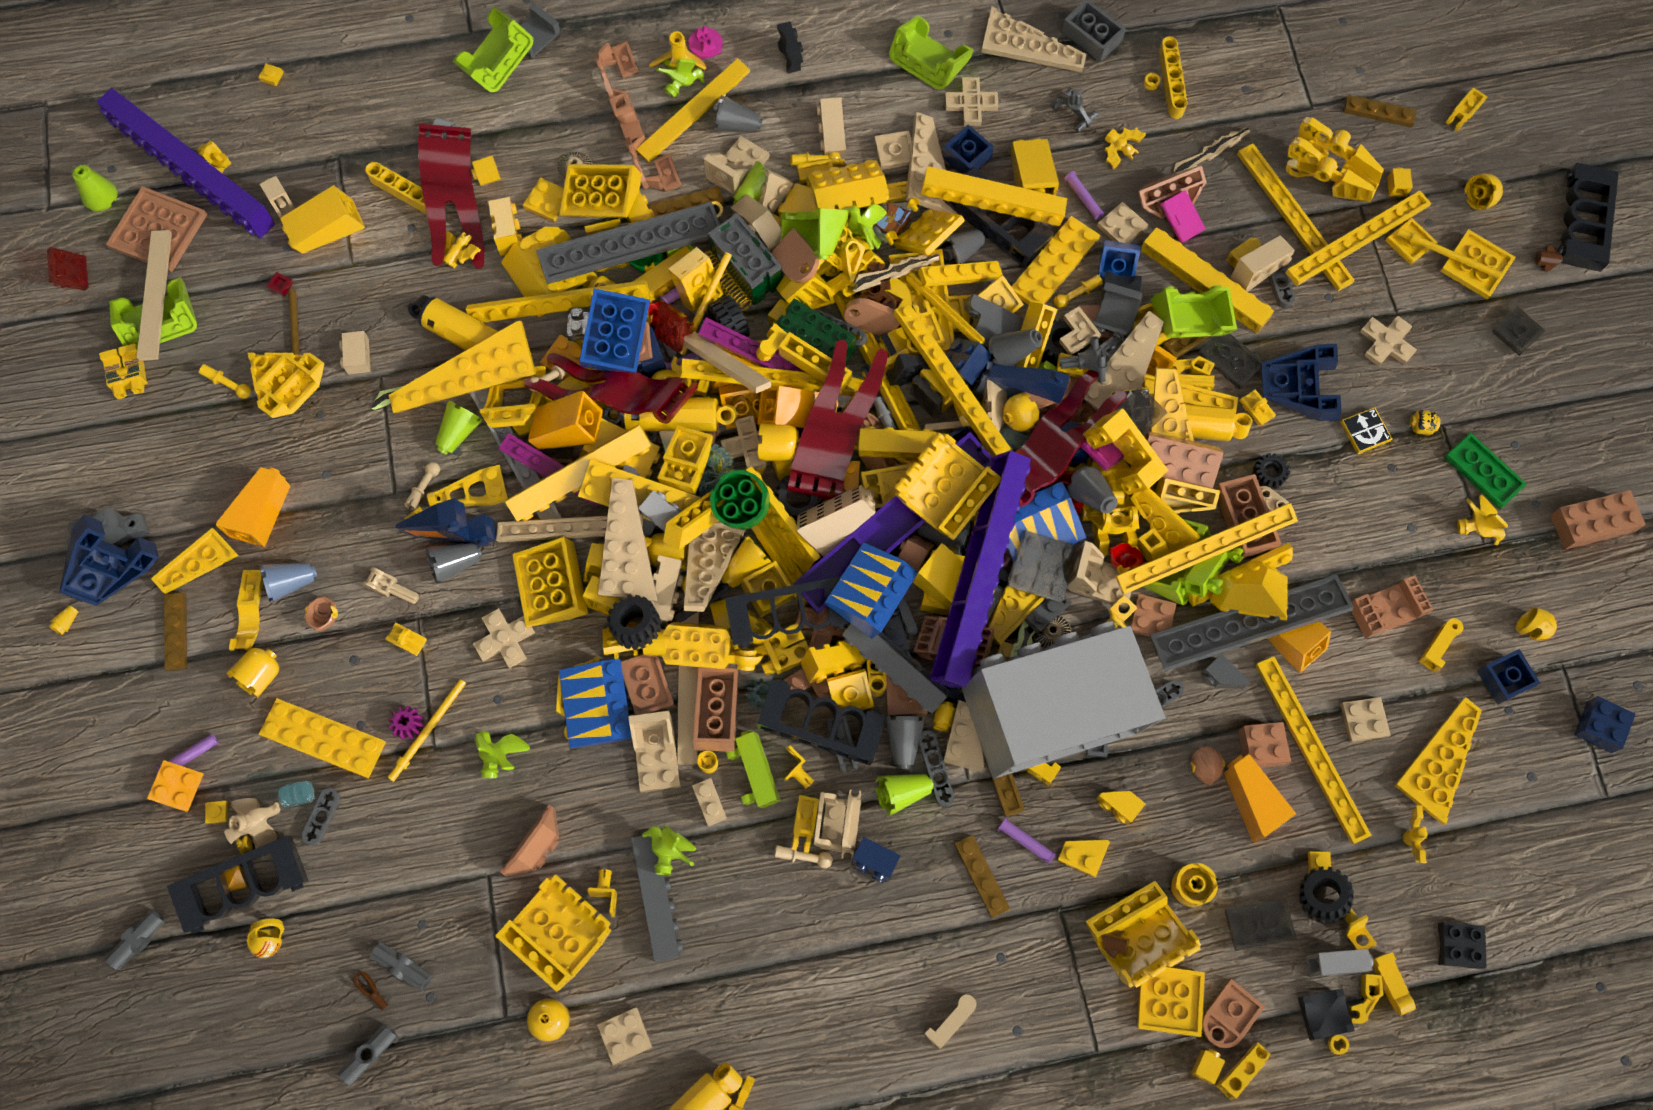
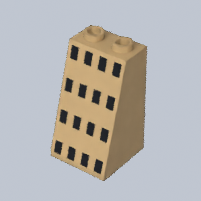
M862 485L800 513L797 516V532L824 557L876 513L875 496L870 489H865Z

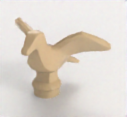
M256 798L231 801L232 808L238 813L229 819L230 829L224 831L226 838L231 844L245 834H250L253 837L255 849L277 840L276 832L266 821L280 812L278 802L270 807L260 808V803Z

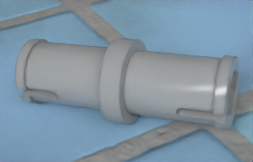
M875 398L873 405L878 414L877 418L881 421L883 428L891 427L896 430L891 418L892 413L887 409L884 398Z

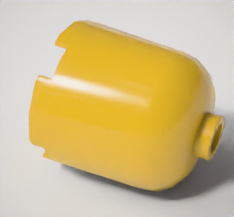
M761 423L759 435H762V444H758L759 459L762 461L793 460L800 440L797 428L791 425Z
M664 533L654 534L651 537L652 543L647 548L651 565L657 569L658 555L682 560L681 570H687L689 543L678 550L663 542Z
M252 648L226 674L229 678L233 676L238 680L236 684L250 695L253 693L254 697L258 698L279 672V664L275 660L277 656L269 649L264 651L260 648Z

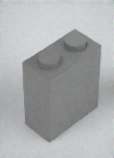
M1368 949L1317 953L1306 956L1310 977L1372 971L1373 957L1369 954Z

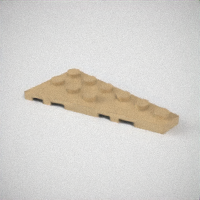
M991 7L982 53L1083 72L1086 58L1085 53L1070 45L1065 46L1059 43L1058 39L1054 37L1049 38L1044 35V32L1022 21L1018 22L1010 18L1009 14H1002L997 11V8Z
M917 112L914 115L906 201L917 197L921 206L956 214L957 212L947 205L943 199L921 195L923 177L927 166L946 170L933 117Z
M1148 311L1106 363L1108 365L1106 381L1098 382L1097 378L1089 387L1083 401L1098 411L1103 402L1111 396V392L1140 389L1164 321Z
M612 478L598 595L627 598L628 595H632V597L640 595L641 598L643 596L646 597L648 601L658 602L633 481Z
M718 521L689 542L684 611L704 612L747 529H733Z

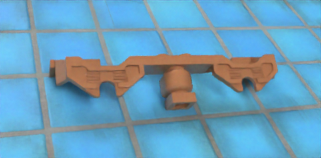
M628 41L612 48L609 43H606L599 52L594 53V59L600 69L601 78L610 97L609 100L614 115L624 133L626 146L633 159V165L642 174L641 184L644 189L650 187L665 190L666 192L681 187L682 183L670 154L654 160L659 173L658 176L645 177L636 149L646 138L628 92L612 88L605 66L618 65L623 78L638 73L639 69Z

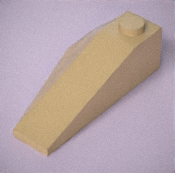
M987 380L982 408L1000 432L1004 423V404L1008 401L1007 393L991 380Z

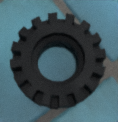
M1267 453L1266 456L1263 455L1259 458L1252 472V475H1256L1259 486L1263 484V486H1268L1271 489H1277L1284 484L1289 477L1290 471L1288 469L1290 466L1286 465L1288 462L1286 459L1284 461L1281 460L1283 456L1280 455L1277 458L1276 453H1273L1272 456L1271 453ZM1273 466L1277 469L1278 475L1276 477L1268 476L1264 471L1265 467Z

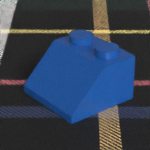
M1103 240L1098 267V275L1102 281L1106 271L1123 277L1135 276L1140 255L1139 245Z

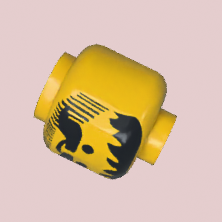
M1418 410L1415 415L1411 416L1410 426H1412L1413 431L1417 434L1432 435L1440 427V417L1434 411Z

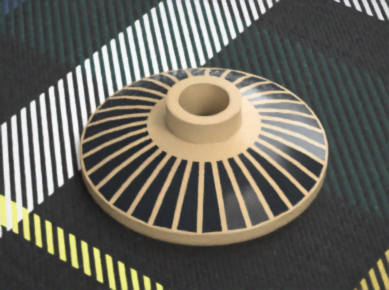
M579 151L566 153L558 161V174L565 180L568 164L592 165L591 159L585 153Z
M1059 615L1039 634L1035 633L1033 638L1044 649L1054 645V639L1071 633V627L1068 621ZM1050 628H1055L1056 633H1051Z

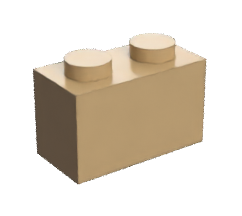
M276 176L260 183L280 218L295 209Z
M364 331L342 333V340L339 341L340 350L343 352V357H340L341 367L346 370L348 375L370 372L369 338Z
M710 778L692 785L708 827L726 820L727 817L712 779Z

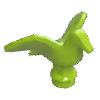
M678 59L676 67L669 66L671 60H666L663 64L670 69L655 68V71L665 73L672 79L671 83H667L664 91L672 98L679 95V88L681 86L689 87L697 78L702 84L705 82L703 71L699 68L693 69L696 61L692 59Z
M872 203L862 216H860V208L857 206L844 208L843 210H848L850 215L848 226L853 232L852 237L855 238L858 235L866 239L870 250H873L874 247L879 249L881 241L875 235L872 228L874 224L885 217L887 212L884 208Z
M484 730L477 733L474 738L479 750V757L484 763L483 768L480 770L482 778H497L499 773L497 764L503 770H513L515 767L507 760L505 755L530 750V746L514 734L504 736L494 744L491 742L490 733Z
M663 825L662 832L660 827L653 826L642 834L643 837H652V852L659 857L658 863L654 866L655 874L671 875L673 867L670 865L671 859H679L694 866V862L681 851L692 852L696 850V847L681 834L675 833L667 825Z

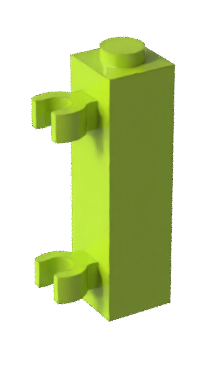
M1235 547L1195 564L1185 578L1186 592L1204 598L1208 590L1220 595L1223 590L1220 587L1223 581L1217 579L1229 559L1235 563H1241L1243 560V556H1241L1243 549Z
M751 730L741 733V737L735 739L738 748H735V752H726L731 761L739 757L742 758L753 793L741 797L743 805L746 804L747 806L757 802L758 807L765 808L781 802L759 734L754 731L751 732Z

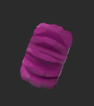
M399 706L398 713L392 711L394 718H388V721L392 723L388 728L393 731L395 737L399 736L401 740H404L406 736L412 739L413 732L419 734L417 727H423V724L419 722L423 717L417 715L419 711L416 708L412 710L410 706H406L404 710L403 707ZM407 719V720L409 721V722H406L407 725H406V726L402 725V723L405 724L403 721Z

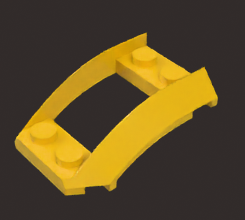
M534 367L536 375L527 378H540L544 376L546 373V367ZM527 378L490 387L486 404L483 409H480V413L491 428L524 425L537 408L542 394L540 392H532L530 402L526 405L501 407L504 389L525 387L524 381Z

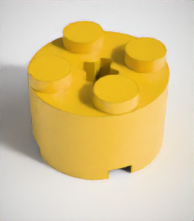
M1192 863L1180 868L1172 878V893L1181 904L1188 907H1198L1208 903L1215 897L1218 890L1215 873L1208 866L1201 863ZM1194 881L1196 882V889L1192 887V882Z

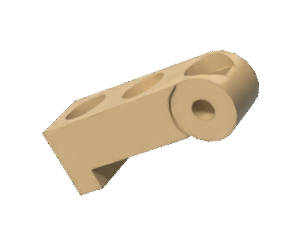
M971 995L960 997L957 1001V1007L936 1031L930 1027L924 1033L938 1049L944 1046L976 1008L974 997Z

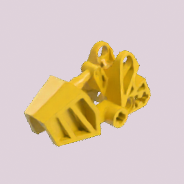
M1305 117L1300 124L1298 137L1293 138L1288 149L1287 157L1292 158V160H1288L1286 164L1287 173L1293 177L1313 176L1323 182L1329 180L1335 182L1332 187L1333 197L1371 202L1384 169L1362 144L1355 149L1347 145L1351 139V135L1347 131L1337 130L1333 136L1331 129L1313 117ZM1329 150L1346 160L1341 172L1337 171V162L1333 158L1328 157ZM1291 168L1297 169L1299 172H1295Z
M844 226L843 234L840 236L832 256H828V259H819L818 269L810 280L796 283L785 275L776 289L789 304L795 298L811 309H816L835 303L833 295L839 291L846 297L854 295L856 292H853V290L858 288L854 282L857 279V273L862 270V274L872 272L871 269L867 270V268L873 262H880V264H884V267L885 263L877 254L870 250L865 240L858 235L853 238V232ZM809 266L804 269V273L808 271ZM825 274L826 276L836 277L826 283L820 276ZM871 276L862 278L857 283H862V280H868Z
M1089 456L1087 466L1096 467L1101 471L1117 498V506L1110 513L1100 512L1084 504L1081 511L1082 521L1093 522L1094 545L1104 556H1107L1110 542L1108 534L1123 533L1122 542L1137 547L1138 537L1136 529H1139L1140 512L1132 500H1129V495L1121 489L1117 481L1119 477L1130 469L1128 464L1123 459L1105 471Z

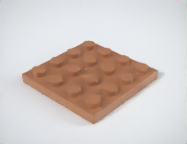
M142 186L109 238L106 246L109 249L148 263L151 231L170 230L172 237L168 272L172 273L206 218L207 213L203 209Z

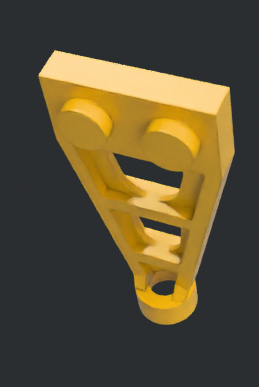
M500 465L480 469L438 491L427 493L430 507L450 500V493L459 488L464 489L465 498L458 501L464 503L465 506H492L504 503L508 499ZM478 481L484 482L486 489L484 496L473 497L469 494V487Z

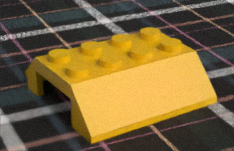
M866 160L860 164L851 163L840 168L832 167L825 171L817 170L807 174L806 186L811 187L815 196L816 209H835L837 206L839 210H843L844 208L852 207V203L861 208L871 206L870 199H873L874 205L885 203L889 200L885 175L876 160Z
M543 227L513 244L501 261L524 297L571 291L581 285L583 289L589 288L591 281L597 276L595 272H590L547 284L536 250L570 241L571 238L565 230H560L559 227Z
M938 432L930 442L933 447L927 446L917 458L920 463L914 462L905 473L908 478L902 477L894 488L897 490L895 495L904 505L930 526L954 540L1000 483L1001 477L988 466L984 468L955 444L956 440L951 436Z
M558 875L546 878L539 886L541 890L513 921L509 920L496 934V937L556 992L576 976L601 947L611 932V929H609L611 923L601 914L596 917L597 910L586 900L580 903L582 897L571 887L564 889L567 883Z
M1156 881L1086 921L1099 950L1120 980L1128 987L1135 986L1137 988L1147 982L1149 976L1154 978L1167 970L1166 966L1172 967L1184 960V955L1189 957L1201 950L1199 938L1192 929L1187 931L1167 904V896ZM1120 930L1123 931L1122 937L1129 938V947L1126 955L1117 953L1116 959H1114L1103 949L1102 938L1106 933L1110 934Z

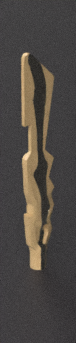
M1245 127L1240 131L1230 132L1227 136H1221L1219 140H1214L1212 145L1204 146L1203 153L1175 163L1174 173L1197 167V164L1204 160H1212L1221 154L1227 147L1231 148L1241 138L1249 134V128Z
M935 253L928 256L919 255L916 258L909 257L907 260H901L899 264H890L888 270L858 274L853 292L881 284L880 280L889 277L896 279L908 274L912 270L918 271L921 267H926L930 263L938 261L939 256Z

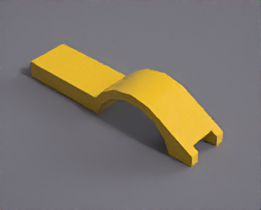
M243 570L237 600L239 626L235 638L230 639V651L235 649L249 651L257 638L260 624L259 603L263 586L260 570Z

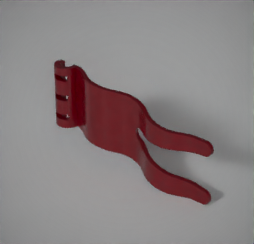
M419 124L420 181L431 234L432 264L435 266L443 264L446 243L445 204L451 202L457 209L463 231L466 233V236H471L468 246L473 244L481 250L472 259L473 267L482 269L484 267L485 250L472 184L471 128ZM426 131L430 132V138L425 137ZM442 133H447V139H442ZM459 134L464 135L463 140H459Z
M844 340L837 341L828 375L803 428L791 464L789 481L786 487L787 491L829 500L843 493L844 478L860 428L878 394L884 377L888 353L885 350L880 349L876 352L868 374L843 413H836L834 407L843 382L847 343ZM797 477L801 478L799 488L795 487ZM814 481H818L816 492L812 491ZM831 485H836L834 495H829Z
M555 353L549 354L547 361L560 367L575 379L586 383L606 381L581 390L564 389L542 379L535 383L530 381L531 378H527L524 381L525 387L538 391L553 401L579 391H584L592 400L605 403L625 414L637 415L653 412L654 417L663 424L670 423L698 389V383L693 382L688 387L684 383V379L679 377L657 380L648 378L638 372L627 373L587 369L569 358Z
M1090 369L1077 380L1065 400L1056 408L1048 411L1040 419L1027 442L1015 451L1018 454L1031 458V469L1026 476L1024 482L1025 490L1019 500L1020 507L1028 505L1033 500L1036 490L1053 483L1062 475L1075 452L1081 445L1087 442L1083 433L1103 416L1114 412L1127 399L1125 391H1117L1108 397L1098 411L1081 426L1067 432L1061 431L1063 425L1069 422L1076 414L1089 387L1098 378V372Z

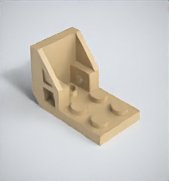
M740 136L725 156L721 153L708 154L704 158L706 179L735 195L754 163L759 161L764 164L770 157V153Z
M1085 541L1074 552L1066 588L1071 592L1112 605L1123 595L1130 600L1131 592L1122 594L1115 578L1120 573L1111 563L1103 561L1104 555L1093 543ZM1121 603L1119 607L1126 609L1128 604Z
M663 711L629 716L631 736L636 752L640 792L680 787L674 727L670 712Z

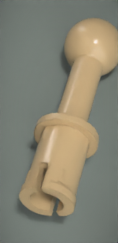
M555 365L552 367V372L540 378L532 377L530 381L535 383L542 379L549 382L555 378L561 380L568 373Z
M436 462L426 464L424 477L417 487H412V492L404 503V506L408 509L410 506H412L410 510L416 509L420 500L426 496L423 491L431 478L440 473V466Z
M776 845L774 851V858L791 860V863L798 859L817 863L821 868H828L833 862V858L828 852L816 855L800 852L797 849L791 850L789 847Z

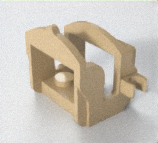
M850 789L848 800L838 799L835 794L821 792L814 845L820 847V849L842 852L841 859H843L845 853H850L851 860H853L861 805V791H859L857 797H854ZM823 804H826L822 837L819 839ZM846 807H847V810H846V818H845V826H844V833H843L845 809H846Z

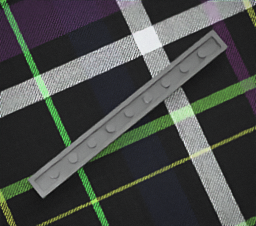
M489 388L470 393L479 411L486 404ZM510 426L489 427L499 447L508 433L515 436ZM503 452L523 489L540 481L533 469ZM553 502L549 503L550 507L542 512L536 511L540 520L562 518Z

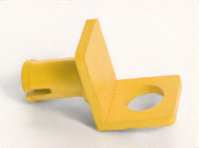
M1125 595L1121 596L1108 609L1110 618L1106 622L1113 621L1116 628L1118 626L1126 627L1124 621L1137 609L1136 605ZM1127 603L1129 605L1128 612H1119V605Z
M788 745L785 749L799 763L783 780L787 781L790 777H794L807 789L814 782V779L802 769V764L806 760Z
M604 869L599 870L598 886L596 888H588L587 891L591 897L611 898L610 915L615 918L617 892L615 889H610L612 871L606 870L604 872Z
M1351 908L1350 913H1347L1344 918L1348 924L1345 935L1356 950H1369L1376 946L1377 943L1365 927L1368 917L1365 915L1358 918ZM1359 935L1365 936L1368 939V944L1365 946L1359 945L1356 937Z

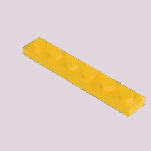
M1286 543L1218 575L1217 579L1221 580L1224 575L1255 561H1260L1274 568L1292 561L1293 547ZM1208 590L1204 598L1188 593L1189 603L1193 607L1202 604L1211 598L1213 592Z

